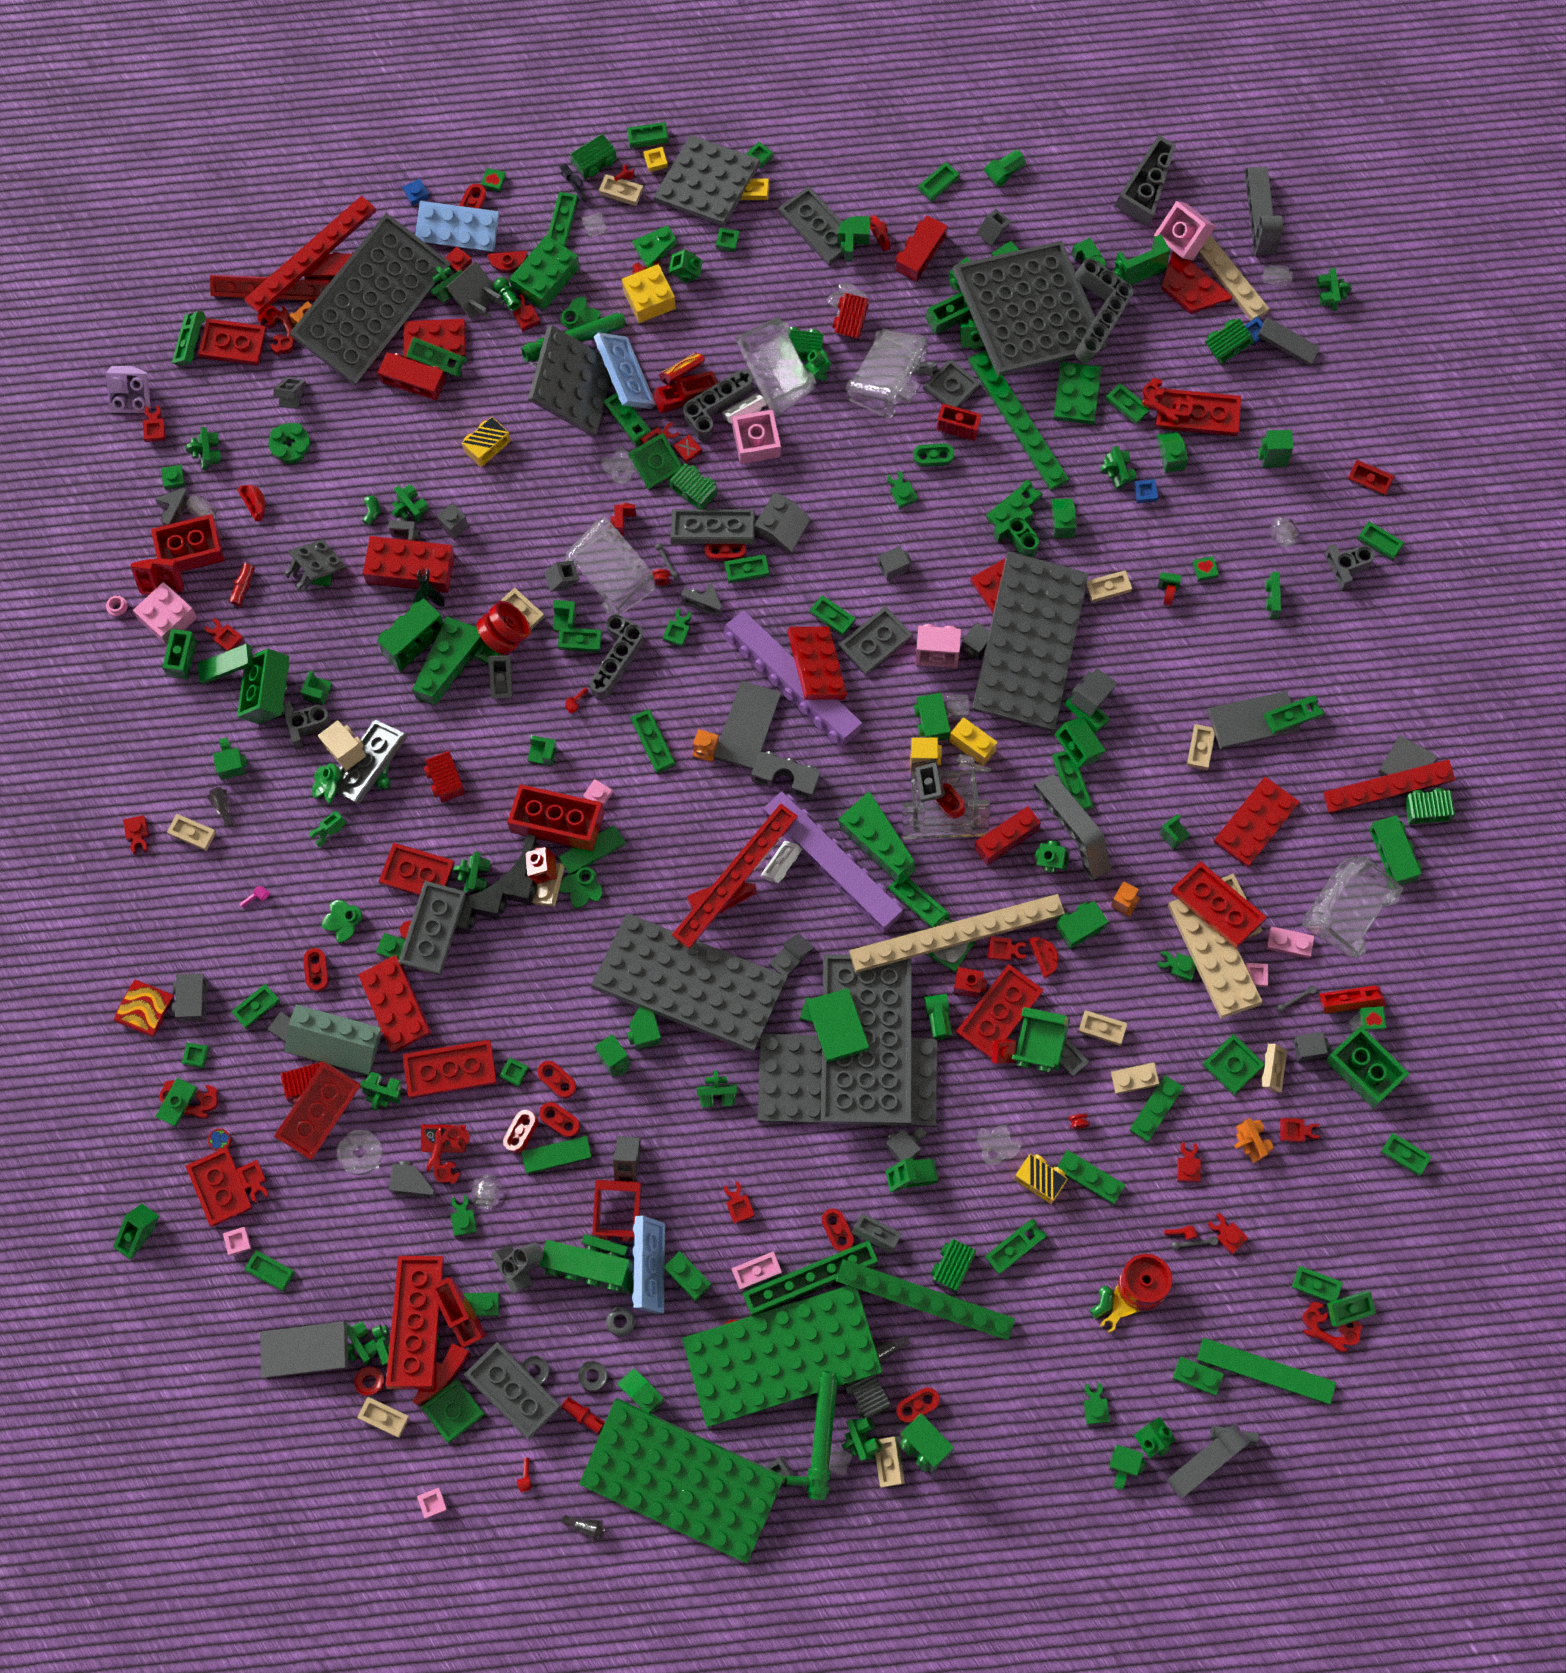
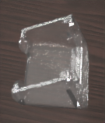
M779 316L735 338L768 409L773 410L774 417L784 413L815 389L813 384L816 383L812 372L807 373L788 336L791 330L787 322L782 323Z
M883 328L881 331L878 330L873 340L874 344L854 379H850L846 385L845 390L848 391L847 399L891 419L895 413L893 405L900 400V393L916 365L919 366L920 362H923L928 354L929 339L922 335Z
M605 516L599 518L565 553L564 561H574L576 570L579 569L602 596L604 603L601 605L607 614L621 615L656 590L654 576L648 566Z
M1368 856L1346 858L1337 867L1304 917L1302 925L1308 931L1349 957L1359 958L1366 951L1367 943L1362 939L1383 906L1394 905L1398 902L1404 888Z

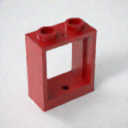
M595 1180L592 1235H598L597 1238L603 1240H611V1236H618L620 1241H633L635 1237L633 1230L600 1228L602 1190L635 1192L634 1226L635 1216H640L642 1182Z

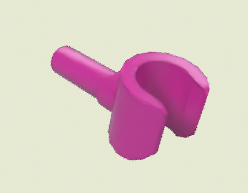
M257 886L253 894L241 902L240 906L243 908L257 898L264 901L270 896V892L263 886Z

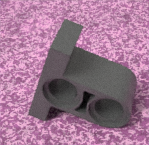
M1336 544L1327 547L1325 557L1341 591L1350 587L1353 580L1352 575L1370 568L1375 557L1374 550L1371 547L1360 546L1343 553L1339 552ZM1359 556H1364V557H1366L1368 560H1367V561H1364V560L1360 559ZM1340 563H1345L1349 567L1345 568L1341 566Z
M291 702L283 703L284 714L295 749L304 747L302 736L325 730L331 724V718L326 708L321 705L294 711ZM325 715L322 720H315L317 716ZM298 721H304L301 726H295Z
M617 1137L616 1152L613 1157L614 1180L638 1182L640 1137Z
M531 1243L515 1250L510 1245L496 1250L491 1255L513 1294L528 1289L533 1285L528 1272L543 1259V1250L537 1243Z

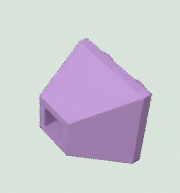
M111 366L106 372L110 413H145V407H149L151 413L147 372L133 366Z

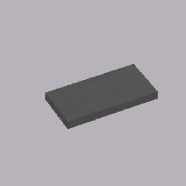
M809 186L778 208L780 215L828 266L845 255L841 254V244H837V232L842 221Z
M672 509L671 544H754L755 510Z
M741 680L714 759L753 770L759 752H762L781 698V692Z
M1284 691L1208 708L1207 713L1220 749L1299 732L1301 728L1300 725L1272 734L1264 718L1266 712L1291 704L1288 692Z
M374 720L360 739L365 746L362 750L366 757L347 771L342 766L340 767L341 778L336 783V794L359 805L405 742L407 735Z
M424 881L399 958V965L441 976L467 892Z
M345 1321L260 1332L261 1378L348 1368L347 1322Z
M498 1342L464 1374L528 1441L562 1408Z

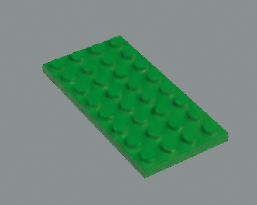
M849 1285L682 1338L707 1428L817 1394L819 1377L822 1375V1371L836 1372V1377H838L837 1387L883 1373L857 1288Z
M616 1398L579 1485L740 1561L748 1563L785 1476Z

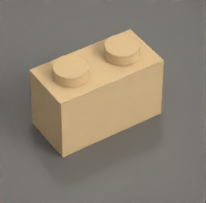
M337 720L317 736L330 754L347 771L366 757L362 750L365 746L357 736L355 738L352 737L354 733L348 725L343 726Z

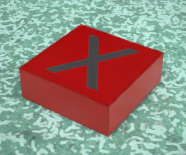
M690 434L673 446V449L685 463H688L702 453V448Z

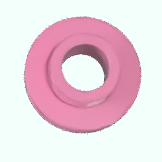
M121 596L109 598L106 604V609L112 616H121L128 608L126 600ZM116 605H121L120 608L114 609Z

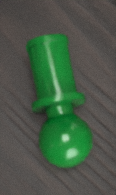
M497 278L494 282V289L501 295L500 298L505 300L509 310H517L521 303L516 298L514 289L509 286V281L506 278Z

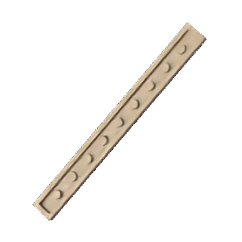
M1056 894L852 949L849 951L855 973L1057 919L1064 915L1065 912L1059 895Z

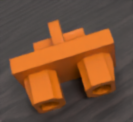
M1248 1118L1236 1126L1238 1131L1236 1136L1239 1142L1234 1147L1236 1150L1242 1148L1245 1155L1249 1154L1252 1163L1260 1161L1274 1149L1269 1139L1262 1141L1259 1136L1264 1131L1261 1120L1252 1121L1251 1118Z

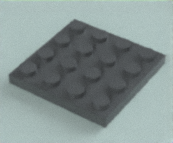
M690 135L654 195V200L657 203L725 226L746 187L761 164L760 159Z
M553 325L547 327L528 400L588 435H597L604 409L603 401L606 400L611 382V377L604 365L601 354Z

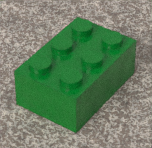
M546 235L509 278L511 287L519 296L522 294L525 300L545 311L580 269L579 257Z
M424 598L420 602H415L404 616H399L392 627L382 631L379 635L377 642L382 655L401 672L436 640L443 625L441 614Z
M269 648L252 655L253 665L243 670L237 718L259 725L281 716L284 710L283 700L287 689L286 678L290 668V656Z
M1362 1026L1355 1030L1326 1059V1062L1373 1109L1410 1074Z
M921 1413L900 1434V1448L908 1456L912 1454L917 1459L916 1465L924 1473L929 1471L933 1474L951 1456L954 1447Z

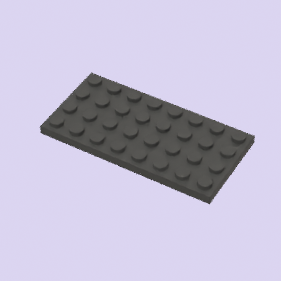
M385 213L292 329L289 336L355 386L436 284L432 277L438 274L435 268L439 266L444 270L451 263L388 213Z
M1010 551L1007 552L973 701V711L1054 732L1089 573Z
M626 913L591 984V989L636 1007H643L656 1015L754 1053L788 976L699 941H696L689 950L672 937L674 931Z
M824 954L823 995L849 988L869 1045V1050L826 1063L822 1051L821 1124L911 1126V958L855 973L850 955Z
M762 1034L760 1039L758 1122L821 1124L822 1048L818 1036ZM911 1038V1126L904 1127H936L937 1039ZM870 1125V1126H901V1125Z

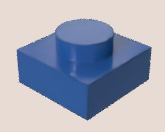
M421 179L402 186L411 206L430 198Z
M1258 317L1245 325L1255 341L1252 344L1253 346L1263 340L1257 336L1263 325V322Z
M1155 479L1134 481L1137 504L1157 502L1158 494Z

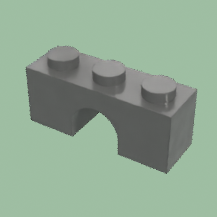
M769 751L765 753L759 752L751 773L752 782L772 788L776 778L783 775L789 776L794 781L792 795L810 801L813 800L821 779V773L816 767L800 765L797 761L790 758H779L775 753Z

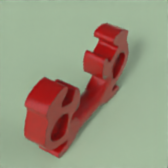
M269 306L260 315L257 314L258 322L263 326L266 321L267 328L271 329L276 326L278 320L281 321L287 331V336L284 337L281 334L274 336L273 340L278 344H271V348L277 356L291 353L294 350V339L289 336V333L294 327L289 319V313L284 306L281 307L282 312L274 306Z
M1152 378L1151 382L1144 386L1142 392L1144 397L1142 405L1144 407L1156 410L1175 424H1178L1179 419H1188L1190 417L1192 408L1195 406V400L1192 397L1186 396V402L1181 401V397H1178L1174 404L1176 409H1169L1156 400V398L1161 399L1165 392V388H1158L1162 386V380Z
M174 1080L164 1082V1087L159 1094V1099L162 1103L173 1086ZM211 1085L205 1086L208 1089L207 1093L203 1094L201 1090H198L196 1099L200 1104L195 1107L188 1106L184 1114L193 1115L199 1119L209 1118L204 1112L217 1108V1094L219 1091Z
M457 1124L451 1125L444 1134H442L443 1128L440 1127L435 1134L436 1143L432 1156L427 1163V1171L429 1172L434 1167V1176L438 1182H451L454 1184L460 1177V1171L455 1174L452 1172V1168L457 1165L455 1162L447 1161L445 1164H441L440 1159L444 1144L447 1141L451 1142V1147L457 1149L462 1147L459 1143L462 1138L466 1144L470 1141V1131L464 1130Z
M1311 1302L1309 1308L1302 1315L1303 1323L1310 1329L1303 1330L1306 1336L1320 1339L1341 1353L1347 1351L1343 1346H1354L1360 1341V1331L1363 1327L1358 1321L1350 1322L1352 1328L1346 1327V1324L1340 1325L1339 1333L1341 1337H1334L1322 1331L1318 1324L1325 1322L1327 1313L1321 1315L1317 1310L1321 1309L1323 1304Z

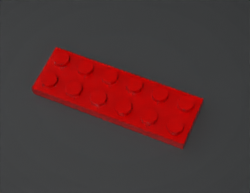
M398 1256L386 1377L387 1389L433 1390L440 1307L430 1287L443 1280V1256Z

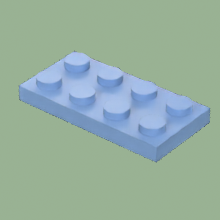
M420 201L415 235L427 244L449 247L457 246L458 248L494 253L500 212Z
M597 333L594 336L597 348L600 351L604 365L609 372L622 405L652 409L656 403L628 337Z
M635 1216V1224L633 1226L635 1235V1246L633 1248L634 1270L632 1273L634 1292L632 1294V1301L636 1309L654 1314L664 1313L665 1223L646 1216Z

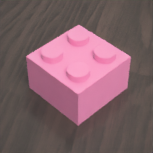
M1176 201L1154 236L1161 234L1170 249L1184 259L1194 260L1216 226L1187 203Z
M773 410L732 417V428L740 464L781 457V445Z
M164 582L133 610L138 620L166 646L168 645L171 629L185 630L197 619L192 607Z
M932 624L918 626L915 665L958 668L961 629H957L954 626L935 627Z

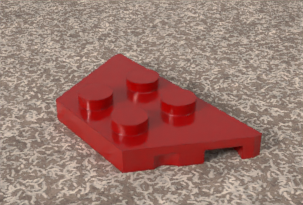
M1173 251L1161 290L1188 313L1193 314L1200 312L1202 309L1213 308L1215 304L1232 301L1233 296L1189 259H1184Z

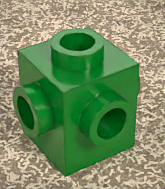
M684 249L672 254L669 273L679 278L680 281L688 283L700 278L703 260L694 253Z
M972 318L967 322H960V343L962 348L969 347L976 350L981 349L984 343Z
M1048 841L1047 844L1041 843L1040 848L1036 850L1035 860L1037 865L1043 867V871L1056 873V869L1067 871L1071 849L1061 847L1060 842Z
M1158 1417L1134 1434L1142 1450L1146 1452L1149 1458L1157 1453L1160 1457L1171 1450L1169 1445L1176 1441L1172 1431L1166 1426L1161 1417Z

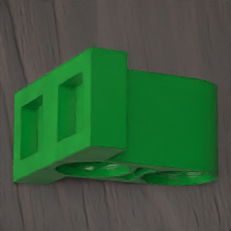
M1027 507L996 526L993 534L995 540L1000 542L1008 537L1021 555L1034 557L1038 550L1039 539L1028 525L1032 522V510ZM1018 527L1021 531L1016 532L1012 528ZM1030 543L1033 547H1026L1024 544Z
M907 1158L885 1171L890 1192H898L903 1188L928 1186L939 1182L934 1159L913 1161V1158Z

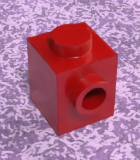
M546 847L535 848L534 851L526 853L527 875L537 884L557 879L555 855Z
M958 967L953 994L979 998L980 992L985 993L987 979H983L984 972Z

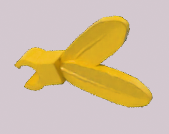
M1118 1285L1114 1291L1115 1297L1112 1313L1100 1325V1327H1103L1105 1322H1109L1111 1329L1108 1330V1333L1115 1329L1116 1323L1120 1318L1140 1311L1125 1304L1118 1291Z

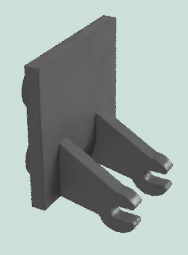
M476 261L446 286L447 290L470 319H473L477 314L488 319L491 314L486 312L485 306L491 301L497 302L501 306L505 304V300L500 298L501 295L494 289V284Z
M323 539L289 550L288 553L293 559L284 575L287 578L290 577V574L294 577L302 567L305 572L301 581L296 585L298 592H301V589L306 590L314 579L346 570L347 566Z

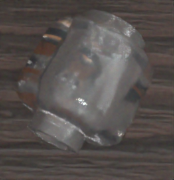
M1281 516L1272 521L1273 525L1269 528V534L1276 546H1282L1284 549L1298 542L1297 538L1300 532L1292 518L1285 519L1284 516Z
M488 1174L475 1179L472 1185L471 1201L479 1209H492L500 1201L501 1183L495 1180L493 1175Z

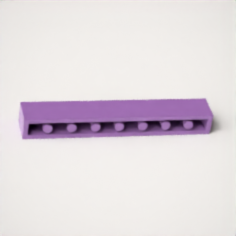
M744 610L725 625L724 636L727 642L739 649L740 654L744 658H748L759 672H763L769 678L772 685L777 686L783 691L785 697L793 701L804 715H808L817 728L826 732L833 743H837L842 748L859 734L862 722L839 700L804 699L794 658Z
M781 791L763 808V815L768 819L780 803L798 815V819L784 836L790 842L798 844L802 848L801 853L869 920L885 933L902 917L903 906L896 898L891 899L886 894L887 890L882 884H876L871 879L872 875L865 868L861 869L856 864V859L850 853L846 855L841 850L842 846L836 839L833 838L831 840L826 835V830L820 824L816 825L811 820V815L805 809L801 810L796 806L797 802L791 795L788 794L786 796Z

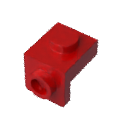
M621 503L614 505V516H611V529H615L616 536H624V517H636L635 504Z

